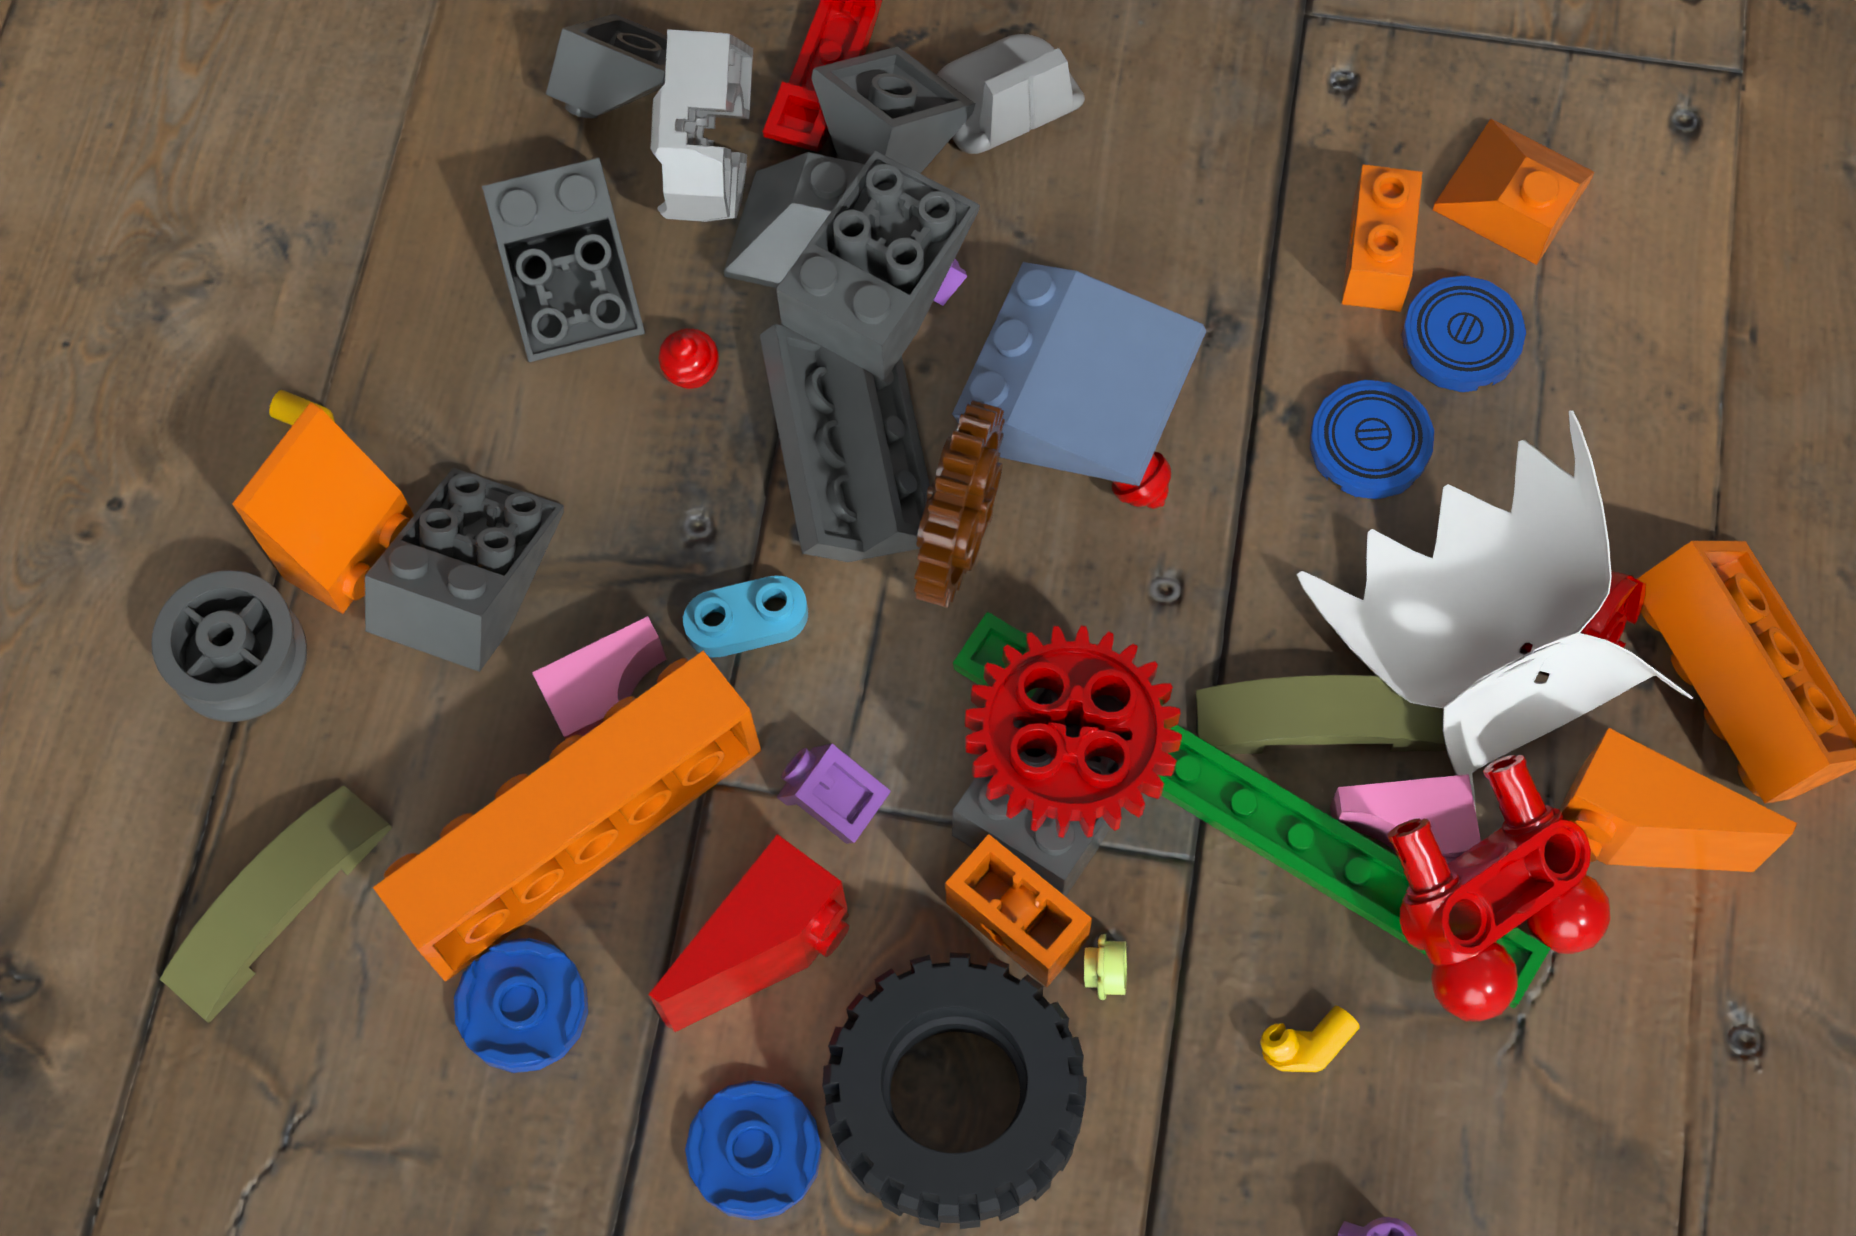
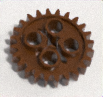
M972 400L971 404H967L964 415L961 414L957 431H953L952 437H948L939 459L936 477L927 490L926 507L917 534L916 546L920 548L917 560H920L915 573L914 579H917L914 592L917 593L916 599L948 608L950 602L954 601L956 591L960 590L963 574L971 571L974 567L985 530L992 521L994 501L1002 474L1003 464L998 462L1001 454L998 451L1004 434L1002 430L1005 419H1003L1004 410L1002 408Z

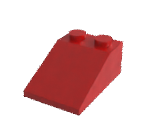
M777 834L648 994L664 1024L674 1032H677L808 968L819 954H822L824 957L830 956L843 941L850 927L845 922L849 914L842 881Z

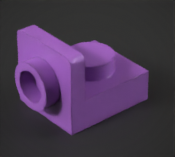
M834 744L813 747L810 751L807 748H803L792 758L782 773L781 778L787 783L777 798L787 806L797 804L843 842L849 844L856 842L891 791Z

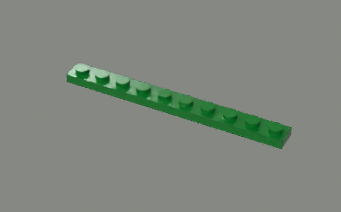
M987 611L953 661L954 670L978 685L989 686L984 680V666L988 662L1005 669L1002 660L1003 647L1008 644L1023 655L1026 653L1027 635ZM1038 688L1027 693L1029 699L1032 698ZM1179 725L1170 728V730L1182 734L1179 751L1168 753L1177 760L1173 775H1158L1164 783L1161 796L1427 956L1425 950H1419L1409 944L1402 933L1399 921L1400 907L1410 885L1398 856ZM1517 927L1496 941L1505 947L1516 964L1518 987L1514 1000L1509 1005L1513 1009L1519 1004L1551 949Z

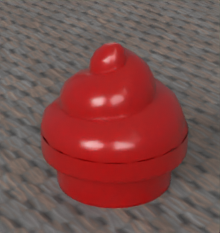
M685 328L674 331L664 339L660 345L658 360L660 369L668 381L682 388L694 389L705 385L714 376L719 366V353L716 343L707 333L699 329Z
M1154 452L1140 486L1113 481L1112 492L1121 502L1135 507L1147 506L1151 509L1163 507L1169 493L1171 467L1161 453Z

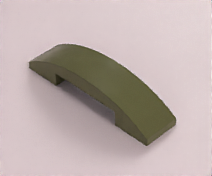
M1315 675L1279 677L1208 687L1196 690L1195 694L1197 737L1225 754H1262L1265 745L1390 744V752L1447 751L1443 734L1444 708L1410 703L1399 696L1378 676Z
M345 786L329 794L281 832L226 887L180 945L160 980L205 1021L210 1023L256 974L249 966L340 870L347 876L392 829L390 824Z

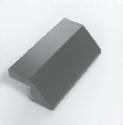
M772 325L760 334V340L802 554L843 562H853L920 549L916 546L917 534L926 507L927 490L930 484L902 356L887 378L883 380L785 326Z

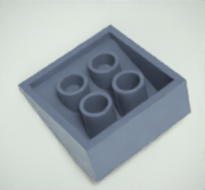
M1023 262L952 415L957 423H959L961 414L964 415L967 404H971L972 400L1002 408L1004 410L1003 419H1005L1002 430L1004 436L998 451L1001 453L1000 458L1140 486L1205 336L1206 329L1202 323L1081 272Z

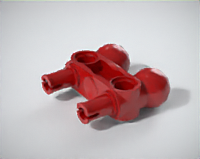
M1515 755L1506 756L1484 768L1483 773L1490 782L1505 821L1500 829L1447 864L1445 857L1442 855L1428 819L1420 820L1418 818L1406 821L1394 827L1387 834L1389 841L1393 843L1410 885L1400 907L1399 921L1402 933L1409 944L1419 950H1425L1430 963L1433 964L1431 981L1436 999L1445 1011L1464 1021L1480 1022L1499 1016L1514 1000L1518 987L1516 964L1505 947L1496 941L1525 920L1529 930L1538 941L1550 947L1551 950L1562 954H1574L1593 948L1605 935L1610 923L1609 898L1597 880L1586 875L1591 855L1588 837L1580 826L1572 821H1566L1560 809L1544 805L1523 755H1518L1517 757Z

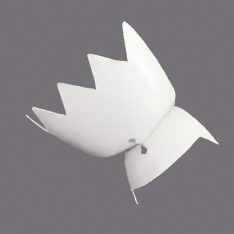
M1569 411V423L1575 456L1574 477L1526 440L1518 441L1515 487L1511 512L1495 507L1448 484L1443 487L1433 558L1415 552L1373 529L1368 532L1367 582L1364 600L1346 593L1304 571L1297 574L1303 589L1325 620L1347 646L1380 679L1410 703L1444 708L1443 734L1447 752L1456 776L1469 774L1474 806L1475 793L1472 776L1474 771L1567 724L1653 676H1657L1673 689L1693 699L1692 696L1632 652L1608 640L1580 633L1600 610L1609 595L1612 575L1603 502L1593 461L1581 426L1573 411ZM1525 643H1531L1533 645L1531 652L1525 655L1521 654V647ZM1539 671L1549 673L1546 682H1534Z

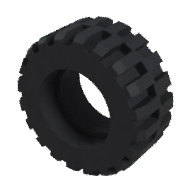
M950 952V962L932 964L930 955L910 960L911 970L897 976L891 968L874 979L876 989L867 997L859 993L846 1008L848 1019L844 1026L835 1027L828 1045L830 1059L828 1065L823 1067L822 1083L826 1101L824 1108L829 1128L841 1159L846 1162L855 1181L866 1193L872 1192L882 1201L884 1208L901 1217L903 1213L919 1218L921 1225L940 1228L941 1223H960V1229L980 1227V1221L996 1216L1002 1221L1019 1213V1206L1031 1198L1035 1201L1038 1200L1051 1187V1181L1059 1170H1064L1073 1154L1077 1136L1080 1134L1087 1077L1084 1076L1083 1072L1084 1055L1079 1038L1072 1036L1068 1028L1069 1017L1058 1001L1050 1004L1043 997L1044 986L1028 974L1022 980L1009 974L1008 963L990 957L987 966L971 963L970 953ZM945 1032L972 1033L992 1041L1003 1049L1011 1059L1019 1080V1104L1008 1128L989 1145L963 1153L935 1151L922 1146L912 1139L898 1122L892 1108L890 1095L895 1068L901 1057L911 1047L930 1036Z

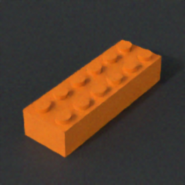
M704 650L690 660L688 658H681L670 664L658 676L656 685L637 698L629 696L614 704L606 712L603 723L583 737L582 735H574L561 742L551 752L549 756L550 761L529 776L527 774H519L511 778L498 789L495 794V800L474 815L466 813L455 818L443 828L439 836L440 839L420 854L410 853L399 858L388 867L384 873L385 879L375 885L373 889L416 949L445 982L489 951V948L507 938L761 752L750 708Z

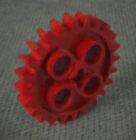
M1082 625L1077 632L1075 641H1066L1059 626H1053L1051 642L1043 645L1032 632L1027 633L1025 654L1022 655L1015 648L1007 644L1003 647L1002 656L1005 669L987 662L984 666V680L989 686H972L971 702L979 708L967 709L965 712V727L976 731L965 737L966 753L981 755L973 762L972 774L974 778L993 776L987 785L986 797L989 801L1005 794L1010 796L1006 812L1008 818L1015 817L1024 808L1032 811L1031 830L1035 832L1042 826L1047 817L1055 819L1058 837L1064 838L1070 821H1079L1086 837H1092L1096 818L1103 817L1106 823L1116 831L1120 828L1122 807L1136 817H1141L1145 808V801L1141 793L1159 799L1162 795L1164 783L1158 775H1173L1177 760L1168 753L1179 751L1182 734L1170 730V728L1178 725L1181 711L1177 707L1163 706L1170 700L1173 687L1171 683L1151 685L1156 677L1158 664L1153 661L1137 668L1134 662L1138 646L1134 643L1125 648L1120 654L1112 651L1114 642L1112 632L1108 631L1098 645L1089 643L1087 626ZM1044 687L1055 692L1059 699L1051 704L1041 705L1029 699L1027 693L1035 688ZM1101 695H1111L1121 700L1125 707L1117 712H1106L1099 709L1093 700ZM1021 720L1026 726L1016 728L1013 723ZM1066 724L1079 725V737L1066 736ZM1126 732L1132 738L1125 741L1119 734ZM1038 748L1047 752L1053 761L1043 767H1032L1024 763L1019 755L1028 749ZM1095 756H1105L1115 761L1120 769L1111 775H1101L1093 772L1086 762Z

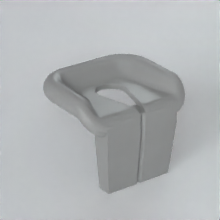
M1015 34L1002 38L948 63L937 73V76L976 103L973 114L952 137L957 147L962 152L968 154L985 152L1023 135L1031 129H1036L1081 107L1085 100L1084 93L1069 72L1068 61L1059 48L1054 49L1044 39L1029 34Z

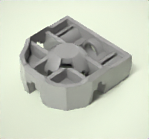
M667 29L665 84L653 98L650 147L653 154L662 164L665 202L659 205L657 209L666 219L708 222L733 219L738 216L743 198L747 154L731 152V149L725 147H714L713 140L703 137L704 128L715 129L716 117L749 119L753 48L731 34Z

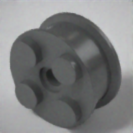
M227 570L197 577L179 588L167 600L159 612L153 628L152 654L161 676L192 710L213 720L237 722L250 720L268 713L280 705L293 692L305 669L307 641L301 623L275 587L256 575Z

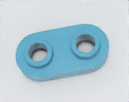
M768 576L706 591L697 595L689 602L684 611L683 626L690 645L698 653L704 650L708 657H724L785 642L796 637L807 623V600L803 589L794 580L785 576ZM772 598H782L786 601L784 608L779 611H769L764 607L766 602ZM719 612L725 615L724 621L717 626H708L703 623L705 617L710 613Z

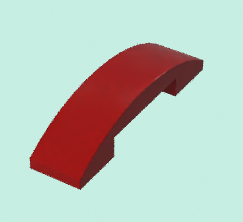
M820 0L788 83L782 81L762 131L764 137L814 152L821 150L830 133L811 79L813 69L865 55L882 0Z

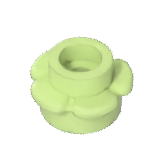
M1101 934L1098 938L1099 948H1085L1084 983L1085 988H1097L1098 998L1105 1000L1107 995H1126L1127 947L1126 941H1107L1106 934Z

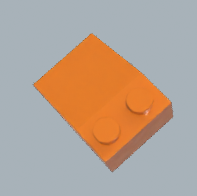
M311 402L232 503L282 578L341 614H344L353 600H359L365 595V575L414 516L399 488L322 408Z
M1611 728L1607 729L1579 769L1560 807L1564 819L1580 826L1588 837L1591 849L1590 862L1598 860L1606 865L1754 872L1793 834L1798 824Z

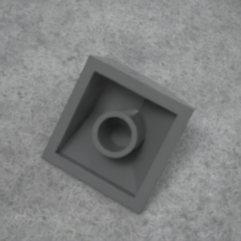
M616 14L564 27L561 31L546 95L565 102V109L568 112L580 117L593 119L597 118L598 115L623 107L660 90L665 84L667 36Z
M898 46L816 67L813 69L811 77L838 159L866 164L873 152L877 151L920 174L973 114L976 104Z
M807 152L756 171L724 268V276L777 288L865 164Z

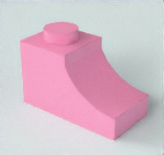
M647 616L532 672L566 740L574 735H582L583 737L603 723L606 712L620 700L631 696L639 681L652 668L667 659L659 636Z
M1469 774L1338 787L1330 805L1331 817L1358 833L1380 840L1395 852L1393 843L1389 841L1387 836L1389 831L1401 823L1418 818L1420 820L1424 818L1429 820L1432 826V833L1447 864L1481 842Z

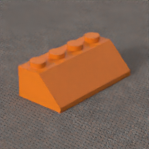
M1690 541L1637 578L1646 584V596L1641 609L1642 616L1653 629L1662 633L1673 652L1671 662L1674 669L1687 684L1694 686L1706 706L1704 716L1709 727L1719 738L1727 741L1740 762L1737 769L1741 780L1754 795L1761 797L1764 804L1795 798L1856 769V716L1746 541Z

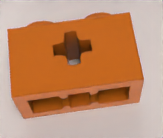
M1362 164L1352 205L1341 304L1401 312L1413 273L1423 172Z
M990 834L984 838L945 882L946 904L1045 987L1051 984L1089 939L1092 918Z

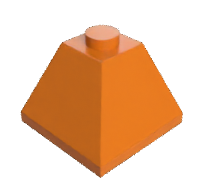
M1490 119L1435 202L1433 211L1537 265L1592 180L1595 172Z

